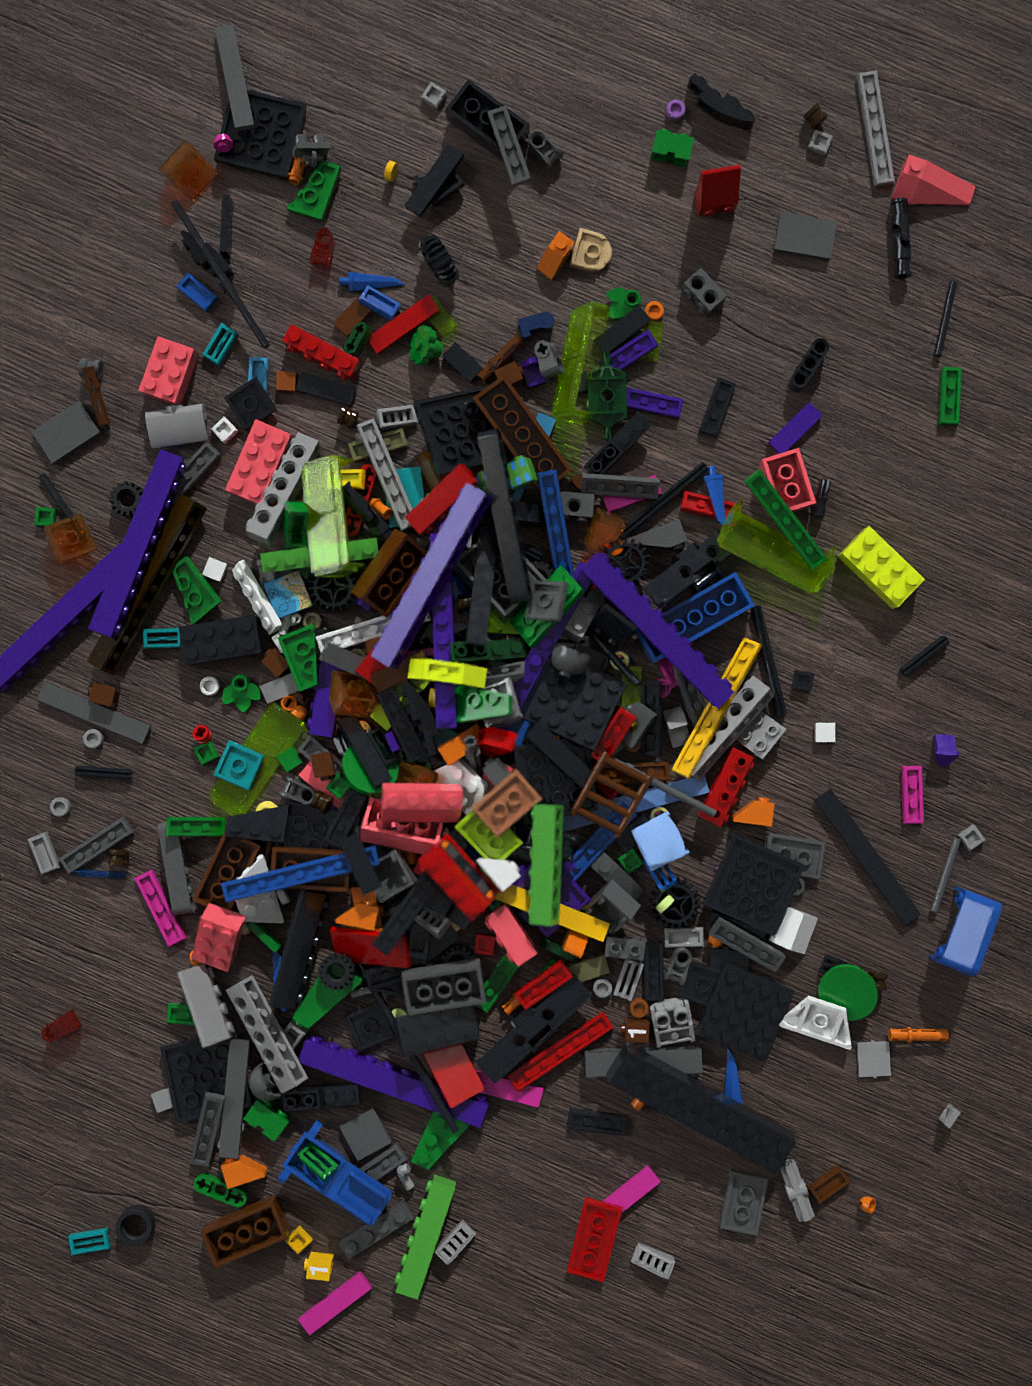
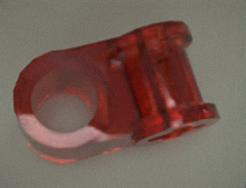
M321 228L316 233L310 255V265L318 264L330 269L335 239L332 232L327 228ZM325 236H329V237H330V239H329L328 242H326V243H322V242H321V239H322L323 237H325Z
M72 1009L58 1017L57 1020L46 1025L41 1031V1037L46 1042H53L80 1028L82 1025ZM54 1029L55 1033L51 1035L50 1031Z

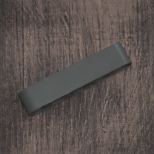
M166 822L159 823L158 833L172 913L174 916L194 913L195 903L193 901L194 897L183 837H165Z

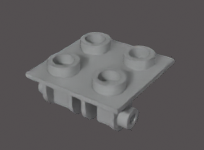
M761 711L736 740L752 751L755 756L764 759L787 729Z

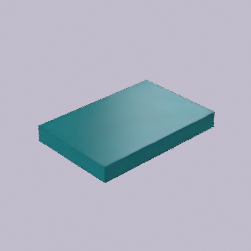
M421 466L396 469L412 509H414L421 502V499L425 498ZM386 498L387 507L391 508ZM390 512L392 516L388 519L390 528H398L393 512Z

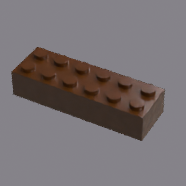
M505 375L473 397L474 402L492 427L500 430L503 442L514 458L523 455L531 459L536 476L540 472L557 470L559 481L573 471ZM539 481L533 482L540 492Z

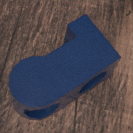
M542 312L518 319V328L524 342L530 341L532 334L550 332L554 326V317L549 312Z

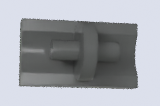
M297 134L292 151L293 157H303V161H309L311 167H316L317 161H323V157H327L328 150L331 149L330 143H326L323 134L314 135L312 138L313 142H307L305 134Z

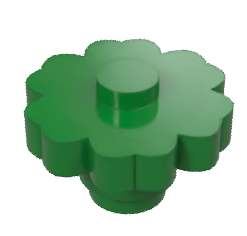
M425 325L418 327L417 333L413 334L410 342L411 349L409 355L411 361L415 362L416 365L424 366L428 364L429 359L441 356L443 344L437 340L435 330H432L431 327Z

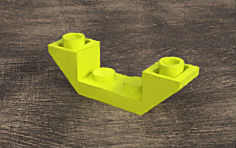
M410 659L408 679L463 684L469 687L485 689L488 669L460 663Z

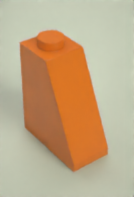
M474 723L437 746L448 766L465 755V738L468 736L476 738L478 731L484 728L482 724L478 726L477 723Z

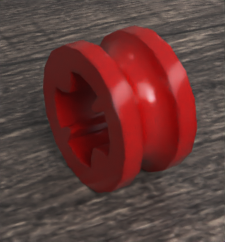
M198 725L194 728L192 736L198 743L206 744L211 740L212 732L207 726Z

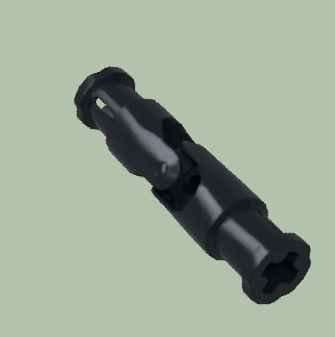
M896 198L891 201V206H893V216L891 218L893 261L896 263V273L894 274L896 279L912 276L909 265L911 246L909 215L907 214L906 206L908 204L907 198Z
M348 481L336 493L344 497L348 502V506L354 512L361 515V520L370 531L385 543L392 534V531L389 529L390 526L373 508H369L366 499L361 493L358 494L351 486V482ZM376 515L379 519V524L377 526L369 525L367 522L371 521Z

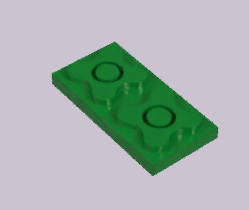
M561 565L547 580L569 584L562 616L585 592L581 585ZM527 602L509 623L526 643L534 648L557 622L526 619Z

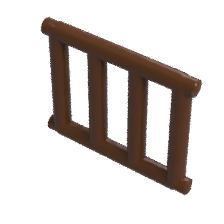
M603 751L575 801L570 814L574 816L578 814L613 832L617 838H620L654 777L649 774L646 776L609 757L607 752ZM607 764L642 782L638 791L635 792L601 775L600 772L604 765ZM595 781L633 799L628 809L590 791ZM589 798L622 815L623 818L620 824L617 826L581 808L585 799Z

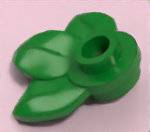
M618 287L606 293L607 298L613 302L608 310V317L610 318L624 317L641 303V295L634 289L626 291ZM634 297L635 302L630 303L628 298Z
M244 674L234 676L231 685L224 689L222 696L223 704L235 702V705L241 712H246L249 709L252 700H260L259 688L252 684L249 677ZM240 680H243L245 683L243 687L238 685Z

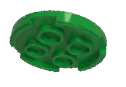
M349 746L341 760V768L347 784L355 791L364 795L382 793V785L376 788L373 787ZM386 747L387 753L389 754L390 758H392V756L390 755V753H389V751H388V749H387V747ZM397 762L386 766L392 777V780L388 783H395L397 779Z
M841 964L830 968L823 975L819 982L818 996L820 1000L846 1008L847 1020L855 1021L866 1017L873 1011L877 1003L878 989L873 977L860 969V967L851 964Z

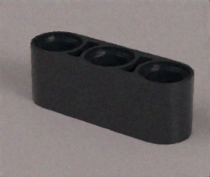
M816 339L803 356L788 381V386L792 391H801L810 381L829 350V343L826 339ZM815 346H820L823 349V352H817L815 350ZM806 361L812 364V369L805 366ZM794 378H800L803 384H796Z

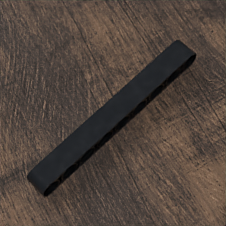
M498 428L478 433V440L489 496L492 497L491 507L509 599L512 604L532 601V589L502 435Z

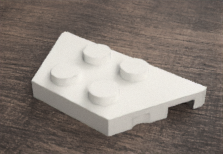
M458 759L450 766L445 765L426 775L434 784H460L463 790L462 811L466 815L473 810L471 807L481 800L488 790V783L462 759Z
M262 854L257 857L258 860L250 868L247 867L237 879L268 872L264 856ZM275 891L235 900L239 914L246 916L245 922L284 923Z
M807 996L788 1012L779 1024L780 1027L851 1050L847 1013L844 1007Z

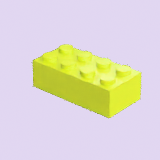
M870 526L864 528L837 556L892 609L899 607L925 580Z

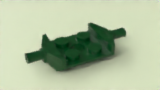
M607 352V359L606 353H602V367L588 374L589 420L603 426L604 440H608V434L609 440L612 439L613 425L627 418L626 372L611 366V353ZM605 390L613 393V398L610 401H605L602 398V393Z

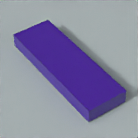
M648 329L610 354V364L614 368L624 370L659 347Z
M627 388L628 409L676 419L680 418L683 399Z
M809 402L768 444L778 454L786 452L823 415Z

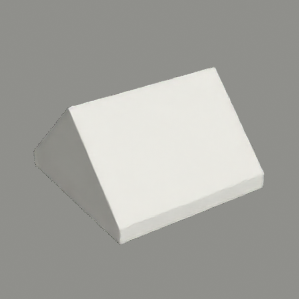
M787 906L775 935H770L768 940L791 951L805 954L818 918Z

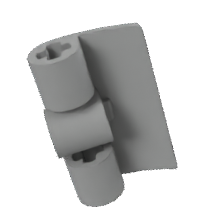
M204 404L189 406L170 405L163 410L145 413L148 436L153 449L209 440L205 426L207 417Z

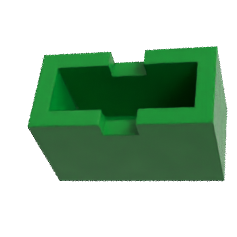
M666 129L657 130L650 159L664 163L666 159L672 160L673 165L687 168L694 138L688 134H675Z
M304 502L284 503L282 539L286 547H306L309 510Z
M257 1099L243 1120L254 1128L260 1126L264 1129L262 1133L275 1142L291 1117L288 1116L289 1113L284 1111L283 1108H277L273 1105V1101L267 1102Z

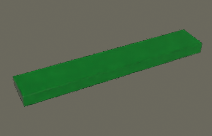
M760 469L743 481L812 571L828 559Z

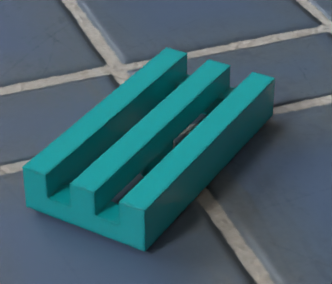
M221 323L202 356L220 366L238 337V332ZM224 329H225V330H226L225 334L223 335L222 339H221L220 342L218 343V345H217L216 349L214 350L213 354L210 356L209 354H210L211 350L213 349L214 345L216 344L217 340L219 339V337L221 336L222 332H223ZM228 339L227 343L225 344V346H224V348L222 349L221 353L219 354L218 358L215 359V358L217 357L218 353L220 352L221 348L223 347L224 343H225L226 340Z
M179 628L143 629L144 649L182 648ZM148 633H177V636L148 637ZM178 640V643L148 644V641Z
M102 1228L70 1234L68 1238L71 1256L110 1249L109 1229ZM103 1235V1236H101V1237H95V1238H89V1239L74 1241L75 1239H81V1238H86V1237H92V1236ZM104 1241V1244L75 1249V1246Z

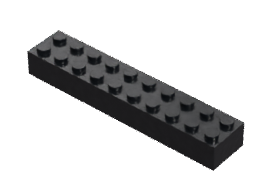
M627 1041L607 1071L608 1084L775 1174L796 1144L792 1131Z

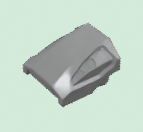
M509 677L504 678L505 680L485 687V689H480L512 696V715L483 720L485 727H502L517 722L523 717L520 713L513 684Z
M677 997L665 999L664 1001H657L650 1006L657 1048H660L661 1045L689 1040L691 1042L695 1041L687 999Z

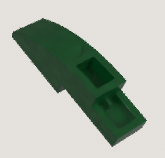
M523 638L488 641L487 639L486 647L466 645V641L449 643L452 663L505 662L506 660L525 659L527 657Z

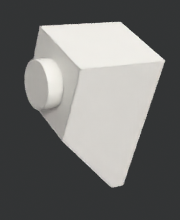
M482 858L475 861L500 891H504L521 876L518 873L520 869L513 861L510 863L507 860Z

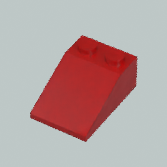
M741 164L701 172L694 193L698 216H712L716 212L730 213L736 209L739 202Z

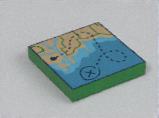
M299 570L262 583L270 604L279 619L313 606Z

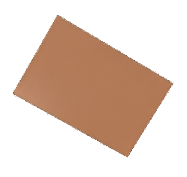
M515 769L471 808L498 838L532 809L534 805L539 803L542 798L519 771Z

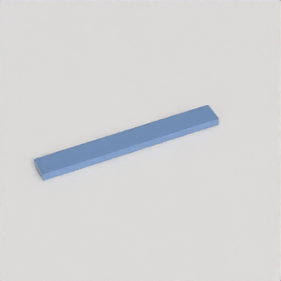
M705 775L699 782L691 777L690 780L686 778L667 783L668 786L690 797L709 793ZM656 787L647 789L635 812L680 800ZM623 795L615 797L612 802L620 805L623 801L627 806H630L633 799ZM598 804V811L591 813L606 820L613 811ZM580 815L563 817V832L594 823Z

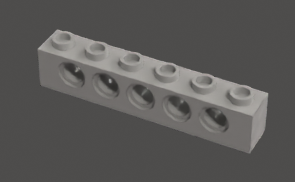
M299 432L295 438L291 439L287 454L282 456L279 469L274 471L271 484L265 488L262 501L257 503L254 516L246 524V532L249 538L271 546L283 523L284 503L294 502L321 451L318 440ZM303 454L302 457L296 458L297 455ZM290 470H294V471H295V472L292 473V474H287V472L290 471ZM286 486L284 490H278L280 487ZM272 503H278L276 506L270 507ZM269 519L267 523H261L262 520Z
M752 676L750 680L743 684L742 689L735 695L711 739H715V742L708 745L692 774V777L698 782L775 696L772 690L756 677ZM754 696L751 701H746L749 697ZM741 711L739 715L734 716L735 712ZM724 725H728L725 730H721Z
M253 975L227 989L226 992L281 1094L308 1079Z

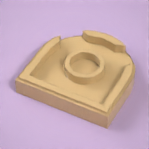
M580 228L569 266L588 272H597L604 269L610 262L612 255L609 241L600 233Z

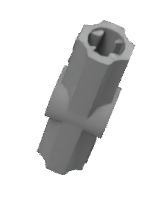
M787 1159L780 1167L785 1182L784 1187L790 1202L793 1204L799 1222H806L815 1216L808 1199L809 1193L804 1180L801 1179L795 1160Z

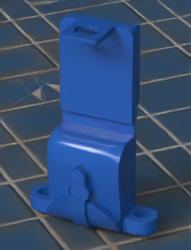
M316 1120L310 1130L305 1131L290 1150L291 1153L283 1163L282 1167L284 1169L278 1176L277 1181L284 1184L289 1175L293 1173L367 1225H373L392 1197V1191L348 1162L347 1158L338 1150L316 1137L323 1125ZM310 1142H313L339 1166L337 1171H333L331 1177H327L328 1180L326 1182L321 1180L297 1158V1154ZM311 1149L309 1150V1151H310L315 1157H317L325 1166H327L328 1168L331 1167V1166L328 1165L322 1158H320L314 1151H312ZM304 1154V1156L307 1159H309L316 1167H318L323 1173H325L318 1165H316L309 1157H307Z

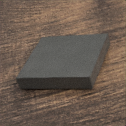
M532 581L533 598L532 601H528L525 618L528 620L561 622L569 584L554 581Z
M374 1107L340 1125V1129L357 1161L392 1143Z

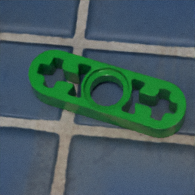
M200 1173L193 1183L194 1189L197 1192L234 1207H242L248 1199V1191L238 1185L228 1189L225 1180L208 1173ZM202 1179L206 1180L204 1187L200 1186ZM212 1182H214L215 1184L213 1185L212 1189L209 1190L211 1187L210 1185L212 1184ZM223 1185L226 1188V1193L223 1195L218 1194L216 1187ZM230 1189H232L233 1191L231 1193V1196L228 1198L227 1196L230 1192ZM238 1193L242 1194L241 1198L243 1199H240V1201L236 1200L237 1197L235 1195Z

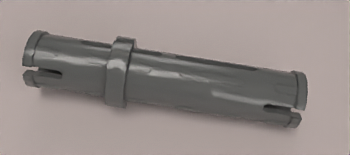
M468 736L464 740L466 746L465 755L469 760L470 767L482 777L481 751L477 746V739L474 736Z

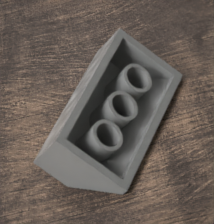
M202 964L177 972L202 1047H209L234 1037L233 1024L231 1021L228 1022L226 1016L228 1009L226 1004L222 1003L220 999L222 995L221 989L214 981L215 972L213 967Z

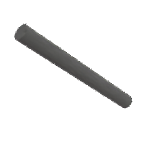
M953 838L931 905V911L938 913L961 839Z

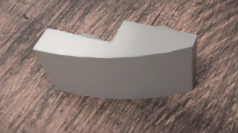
M292 673L260 686L267 704L299 691Z

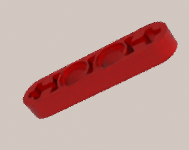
M366 464L361 469L366 472L368 469H371L373 476H369L367 480L371 485L369 486L365 483L368 494L364 498L369 505L377 474L372 465ZM348 507L343 523V531L349 537H356L361 531L363 521L361 520V515H354L352 509ZM350 516L360 519L359 522L355 520L354 526L357 529L356 531L353 530L352 533H349V529H347V526H351L353 522L352 519H349Z

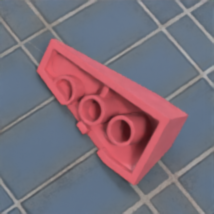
M908 155L902 165L891 199L907 198L908 204L906 205L945 204L946 206H969L976 186L927 160Z

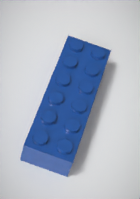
M735 572L663 614L667 624L672 623L679 630L677 634L681 638L686 637L692 642L755 605ZM636 628L634 634L651 664L664 658Z

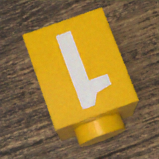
M311 1252L309 1258H306L304 1263V1271H307L306 1279L329 1281L332 1274L334 1254Z

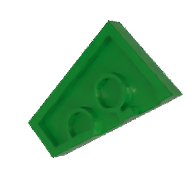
M322 161L309 177L305 187L297 193L293 203L287 206V211L323 222L342 170L341 167Z
M185 556L175 565L172 572L185 601L183 603L190 615L191 625L198 623L223 601L188 556Z
M313 623L278 637L299 692L318 685L315 624Z
M456 684V719L458 723L462 724L512 715L511 695Z

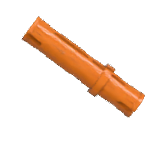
M911 1027L888 1029L889 1041H906L907 1043H912V1041L947 1042L949 1039L947 1029H912Z

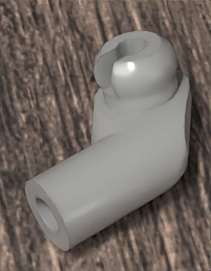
M403 1164L398 1166L397 1174L404 1188L408 1191L415 1185L409 1176L410 1166Z

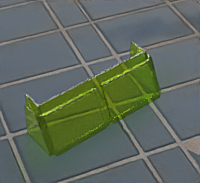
M589 302L575 307V310L571 311L561 359L564 361L562 364L564 373L558 375L551 410L554 419L577 424H584V421L588 422L590 412L575 409L592 319L595 317L608 320L611 307H607L606 304Z
M330 455L305 462L304 466L301 467L304 503L309 510L307 536L311 572L315 573V577L342 578L357 571V568L364 565V563H350L340 468L352 462L353 459L346 458V456Z
M741 498L738 504L735 503L728 512L717 538L718 546L761 569L767 568V572L810 594L812 592L817 593L834 573L835 546L826 554L828 559L812 571L784 534L741 513L743 498Z
M273 701L242 744V746L265 755L250 791L219 778L210 790L209 797L212 803L232 816L246 813L279 766L280 762L277 756L292 747L303 730L308 733V730L304 727L305 723Z

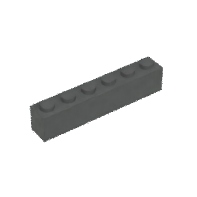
M699 1045L662 1046L660 1048L638 1047L689 1076H697L698 1073H703L702 1049ZM622 1048L584 1049L586 1077L598 1080L601 1077L607 1076V1071Z

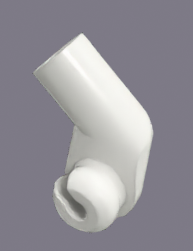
M296 612L283 617L281 620L282 625L277 633L286 635L290 626L300 623L301 616L299 613Z

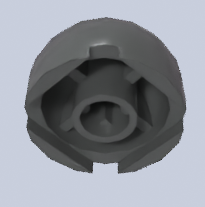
M557 644L554 645L551 655L552 664L560 670L559 674L569 678L571 674H582L587 669L592 657Z
M265 1062L253 1069L249 1076L250 1091L256 1098L261 1101L270 1102L285 1094H281Z

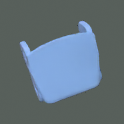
M669 811L631 830L650 871L690 854L688 850L685 851L683 840L677 827L669 817L671 816Z

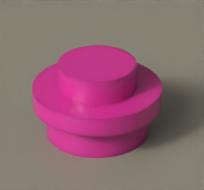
M219 134L215 137L213 145L217 151L228 152L233 147V141L227 134Z

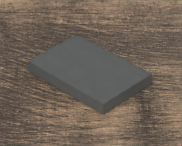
M781 212L773 251L829 261L831 259L837 221Z
M77 401L31 431L52 464H56L102 434L81 401Z
M768 832L766 848L804 864L805 867L800 877L820 880L826 846L825 841Z
M730 1169L719 1222L720 1229L758 1236L769 1181L768 1177Z

